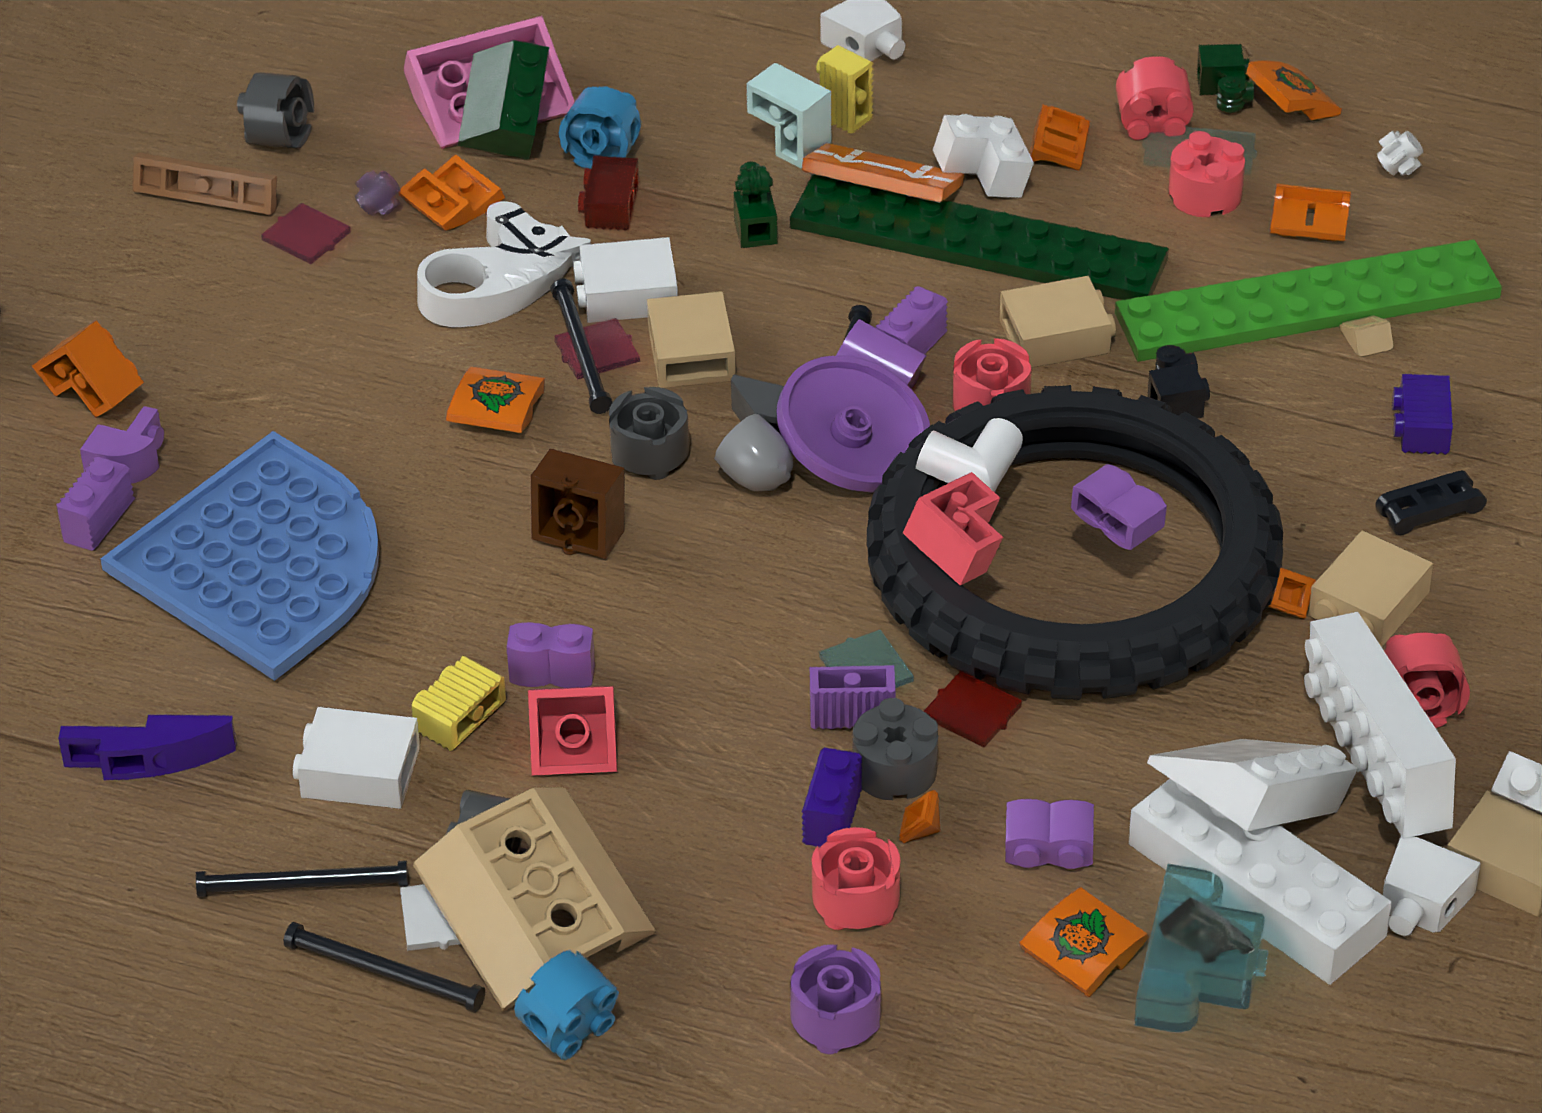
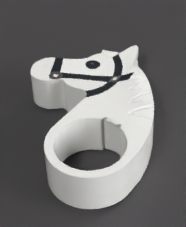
M501 201L494 203L487 209L486 239L492 247L445 249L432 253L420 263L417 272L418 308L425 318L446 327L479 326L499 321L528 307L547 293L553 282L562 279L569 267L573 266V261H580L579 245L591 244V240L588 238L570 237L563 226L555 227L540 223L513 202ZM460 282L469 284L476 289L467 293L452 294L442 292L434 287L444 283Z

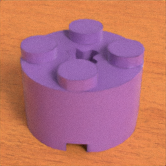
M823 945L809 950L797 960L790 981L791 1021L797 1033L809 1043L816 1045L820 1052L835 1054L841 1049L864 1042L878 1031L881 1017L880 970L876 962L867 953L853 947L852 952L837 950V945Z

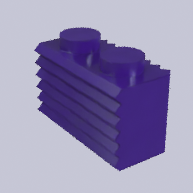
M1402 374L1400 387H1393L1392 410L1400 411V413H1395L1394 437H1401V447L1404 453L1411 451L1414 454L1418 451L1422 454L1426 451L1428 454L1432 452L1439 454L1442 452L1446 455L1450 451L1453 430L1450 376Z
M831 748L820 750L802 809V842L806 845L821 847L827 842V836L831 833L851 828L854 811H856L860 792H862V756L859 753Z

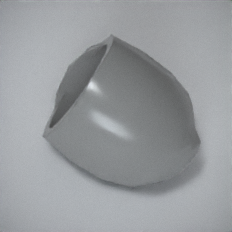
M756 413L746 417L724 437L716 450L714 458L724 472L735 482L751 491H774L781 484L789 480L793 468V456L782 435L762 416Z

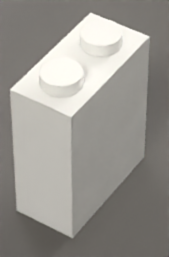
M669 237L579 245L580 261H573L575 284L582 283V285L576 286L578 308H586L588 323L647 318V299L678 296Z
M318 707L313 723H307L304 729V750L302 754H296L293 763V778L299 780L301 797L401 809L420 749L417 718Z

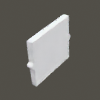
M425 884L400 887L407 951L435 947L445 950L448 946L461 944Z

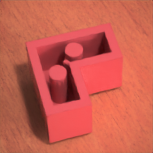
M971 472L919 497L903 534L961 586L987 572L1003 539V536L988 524L1000 497Z

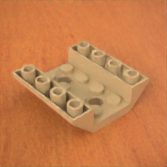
M533 787L458 824L413 864L502 1011L515 1006L517 997L523 988L530 993L536 985L530 979L533 974L547 961L563 951L571 950L576 955L577 950L585 957H588L612 945L618 953L655 933L651 922L565 787ZM512 837L521 838L528 844L529 850L523 854H514L507 849L505 841ZM556 910H566L573 916L575 923L569 927H560L552 921L551 913Z

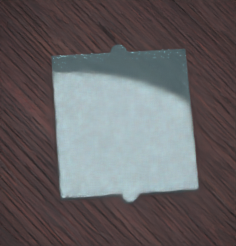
M881 630L855 639L849 637L844 643L819 651V657L826 667L894 665L895 688L914 681V675Z

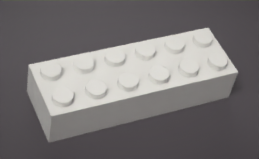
M1354 612L1310 621V639L1305 641V652L1309 661V673H1306L1304 676L1306 692L1310 698H1315L1320 707L1323 720L1330 722L1334 728L1338 744L1341 747H1346L1351 756L1352 764L1358 768L1356 772L1361 771L1371 796L1377 797L1382 804L1386 820L1389 823H1394L1403 839L1453 828L1456 758L1360 614Z
M1171 779L1167 780L1131 809L1130 846L1329 985L1387 937L1392 901L1280 825L1246 831Z

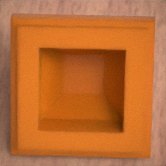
M1280 568L1275 593L1268 607L1302 619L1306 618L1310 603L1311 587L1316 579Z
M934 789L905 808L899 834L901 842L907 843L941 832L938 792Z

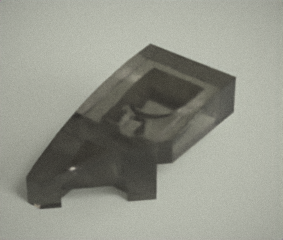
M1189 897L1158 924L1164 938L1192 952L1199 950L1204 963L1216 961V957L1222 952L1238 949L1241 955H1245L1254 950L1251 940L1238 928L1214 910L1192 897Z

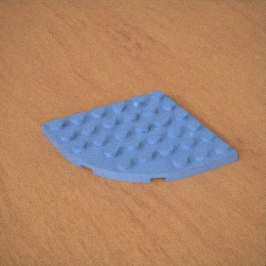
M272 431L100 559L103 571L275 681L334 635L358 611L368 596L375 580L379 562V544L372 510L361 499L360 491L347 477L326 462Z

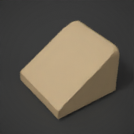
M1372 315L1343 322L1340 325L1341 332L1358 356L1363 357L1393 348L1391 325L1389 321Z

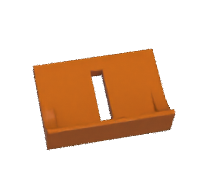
M1043 104L1036 120L1029 153L1033 162L1047 160L1079 171L1090 120L1057 107Z
M1277 184L1270 233L1292 237L1319 238V240L1345 241L1351 192ZM1308 209H1315L1313 226L1305 225Z

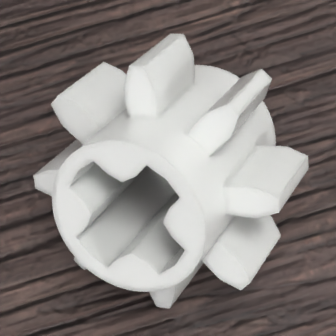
M1392 130L1379 140L1383 149L1377 153V157L1390 174L1395 175L1400 171L1402 175H1410L1422 165L1417 158L1423 153V148L1409 131H1405L1401 135L1399 131L1394 132Z

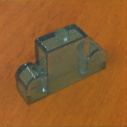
M1167 864L1136 997L1135 1026L1181 1033L1190 1030L1196 1025L1199 1018L1200 1002L1238 1009L1249 1008L1256 976L1264 977L1267 967L1269 950L1262 949L1265 917L1263 914L1222 907L1223 883L1213 872Z

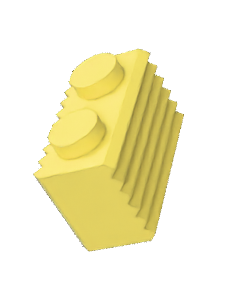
M839 45L819 58L816 71L819 73V85L831 91V125H836L837 128L842 127V131L847 130L848 133H854L873 117V114H871L873 108H871L873 105L872 100L874 98L872 97L873 91H871L874 81L872 80L874 75L872 74L873 68H871L873 62Z
M462 656L460 661H456L455 666L449 665L442 671L439 681L435 680L434 685H430L428 690H421L415 696L411 706L412 715L414 718H417L419 733L421 732L424 737L427 736L430 740H434L436 744L440 743L443 748L447 747L449 751L454 750L506 701L504 677L470 658Z

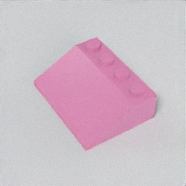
M542 16L407 51L403 71L413 98L441 149L458 144L473 54L512 40L549 47L537 123L563 117L567 114L575 101Z

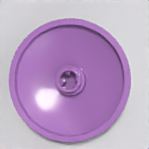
M850 356L820 357L801 365L788 378L777 403V422L780 433L796 459L812 473L827 482L855 491L874 492L880 484L882 485V475L900 452L905 453L909 443L930 426L922 403L905 382L877 364Z

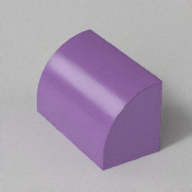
M860 319L850 330L836 355L860 358L877 364L896 375L911 389L918 380L926 358L925 354Z

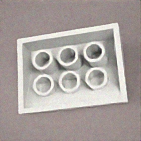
M1239 739L1150 755L1147 761L1149 765L1246 831L1338 812L1358 769L1345 760L1346 755L1342 751L1329 745L1318 746Z

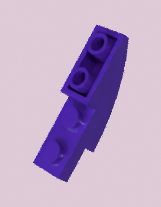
M148 715L146 727L61 726L58 738L64 767L101 768L104 780L149 778L180 772L224 757L236 751L237 746L233 717L225 715Z

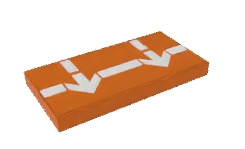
M825 143L805 156L802 164V170L807 173L939 203L963 186L965 174L946 173L938 167L831 143Z

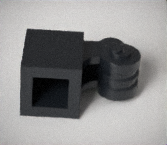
M1174 345L1160 347L1156 352L1155 370L1149 371L1147 397L1166 403V405L1171 407L1172 413L1176 415L1187 412L1196 418H1203L1205 401L1210 399V389L1207 379L1205 377L1201 378L1199 375L1195 354L1193 352L1186 353L1184 349Z

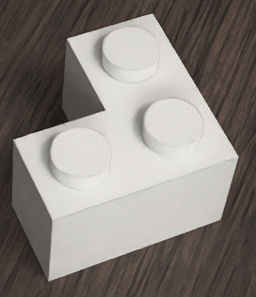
M969 114L944 115L933 147V153L942 171L946 173L977 174L987 196L1021 198L1034 162L1012 118L1003 116L979 117Z

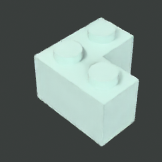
M777 63L772 64L747 83V112L775 126L776 156L802 169L805 156L825 143H831L830 90Z

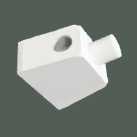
M846 0L821 13V43L832 49L839 45L869 61L883 54L895 60L905 50V43L902 41V18L886 0Z
M1509 751L1491 792L1542 814V765Z
M1400 836L1383 889V896L1392 901L1388 924L1391 930L1402 936L1410 935L1415 926L1433 933L1440 932L1474 896L1477 888L1480 862L1415 836L1404 839Z

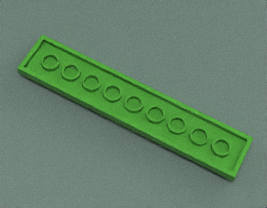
M1474 239L1115 301V315L1137 362L1156 359L1157 350L1165 345L1178 346L1184 349L1186 353L1339 327L1343 322L1372 315L1384 319L1498 299L1501 296L1502 286Z

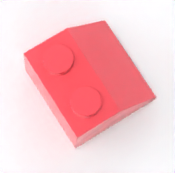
M614 686L528 690L532 775L617 772Z

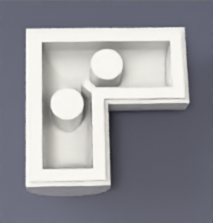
M993 418L988 421L973 447H969L933 430L921 449L915 469L946 483H950L972 472L995 492L1019 452L1023 436L1013 423L1001 418Z

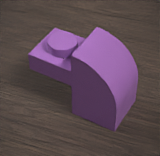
M144 406L127 431L98 424L80 449L84 472H86L85 468L90 467L89 463L94 462L93 458L101 457L127 465L130 468L128 472L131 474L129 478L132 480L130 484L142 481L154 474L159 468L157 450L162 445L164 439V429L160 425L158 409Z

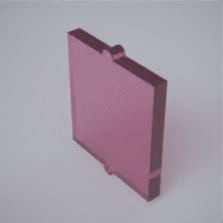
M300 203L285 216L278 217V221L262 233L261 238L263 241L312 264L328 250H334L335 245L351 233V227Z
M617 318L583 327L599 373L640 362V356L632 344V336L625 333ZM569 332L555 335V343L562 353V362L568 363L577 380L584 378Z

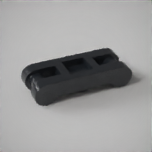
M1461 470L1386 492L1376 500L1375 506L1383 517L1389 518V526L1394 533L1401 536L1409 533L1417 525L1466 511L1468 514L1478 513L1485 507L1487 499L1479 489L1472 487L1473 480L1466 471Z

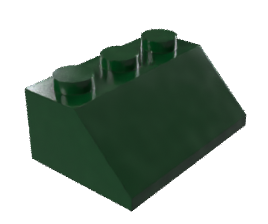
M512 40L473 54L457 146L529 160L536 132L549 47Z

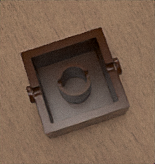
M550 448L531 474L532 539L562 547L563 553L567 555L582 552L606 559L624 533L625 468ZM568 544H572V549H567Z

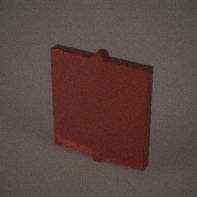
M960 671L945 688L938 689L937 697L926 707L924 712L933 718L939 726L985 748L1000 730L1007 729V722L1022 707V700Z

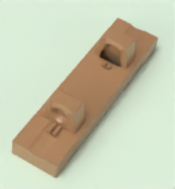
M140 152L133 158L134 192L269 215L276 211L277 175ZM234 181H239L238 191L234 194Z

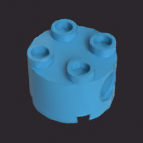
M609 87L585 88L560 124L559 139L565 153L567 154L569 151L575 157L573 161L576 164L592 171H608L614 168L616 164L622 162L637 140L641 129V119L636 108L635 98L630 93L620 92Z
M571 950L563 951L541 966L530 978L536 985L530 993L523 988L517 997L514 1007L516 1017L562 1060H567L574 1056L580 1049L582 1040L592 1032L596 1036H601L607 1032L616 1019L611 1011L619 995L617 987L577 950L576 955Z

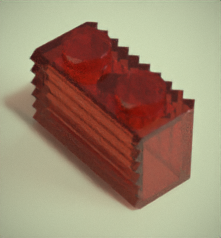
M594 156L592 167L585 168L583 184L586 191L579 192L578 212L584 214L585 226L588 229L593 226L595 229L601 227L603 230L605 228L612 230L615 228L619 231L622 228L624 231H627L630 226L639 185L638 158Z

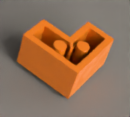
M97 320L63 340L32 365L33 369L55 397L72 387L95 417L115 407L144 383L138 375L136 366L124 357L115 345L110 332L101 327Z

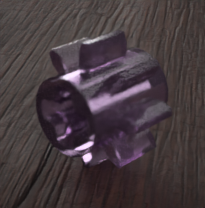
M373 170L370 173L367 171L355 182L356 186L360 189L355 194V199L360 207L372 216L378 211L382 216L389 214L400 204V201L395 197L401 191L400 186L390 174L383 170L378 174Z

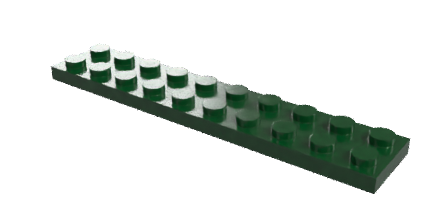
M815 174L812 175L790 215L791 229L1035 282L1050 283L1089 276L1095 290H1100L1102 296L1119 300L1153 295L1168 261L1169 248L1147 242L1134 241L1077 227L993 211L969 204H960L946 200L939 203Z

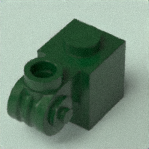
M1242 44L1198 45L1196 74L1199 95H1217L1216 106L1224 112H1237L1244 107L1246 102H1253L1254 99L1253 80H1250L1246 75L1250 59L1243 57Z
M746 162L739 168V175H737V181H735V189L737 191L733 192L734 223L741 248L778 244L777 212L770 187L773 186V179L770 177L764 165L760 166L756 162Z

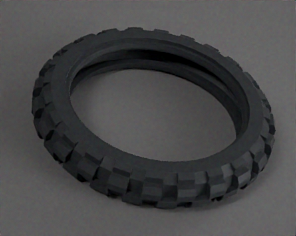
M1071 385L1044 386L1041 393L1025 394L1023 389L998 394L992 398L991 404L985 406L977 401L949 414L945 423L938 421L916 436L909 443L905 453L900 452L882 475V485L880 484L874 491L868 511L866 546L871 576L874 585L882 592L881 600L894 619L900 625L904 623L909 629V635L932 655L935 654L939 658L948 655V663L951 667L976 679L982 680L986 675L994 677L998 687L1029 695L1033 688L1051 691V697L1055 699L1080 700L1082 693L1101 692L1103 699L1135 694L1137 687L1148 684L1153 690L1185 679L1188 676L1189 668L1196 672L1200 669L1204 670L1229 653L1235 641L1239 643L1243 641L1261 621L1262 611L1272 602L1280 568H1282L1284 532L1280 512L1273 504V494L1258 470L1253 471L1250 466V460L1229 439H1226L1223 435L1215 437V431L1211 426L1187 412L1176 415L1172 413L1171 407L1166 405V403L1143 395L1138 400L1122 397V392L1117 389L1093 386L1092 392L1072 391ZM993 418L1008 420L1020 430L1023 436L1021 448L1011 465L1049 458H1084L1117 463L1148 473L1177 489L1199 508L1216 534L1220 545V554L1207 575L1188 593L1166 606L1137 617L1105 623L1071 624L1038 620L1004 610L983 600L963 585L960 586L903 534L918 498L948 484L915 469L921 449L933 430L969 447H973L989 420Z

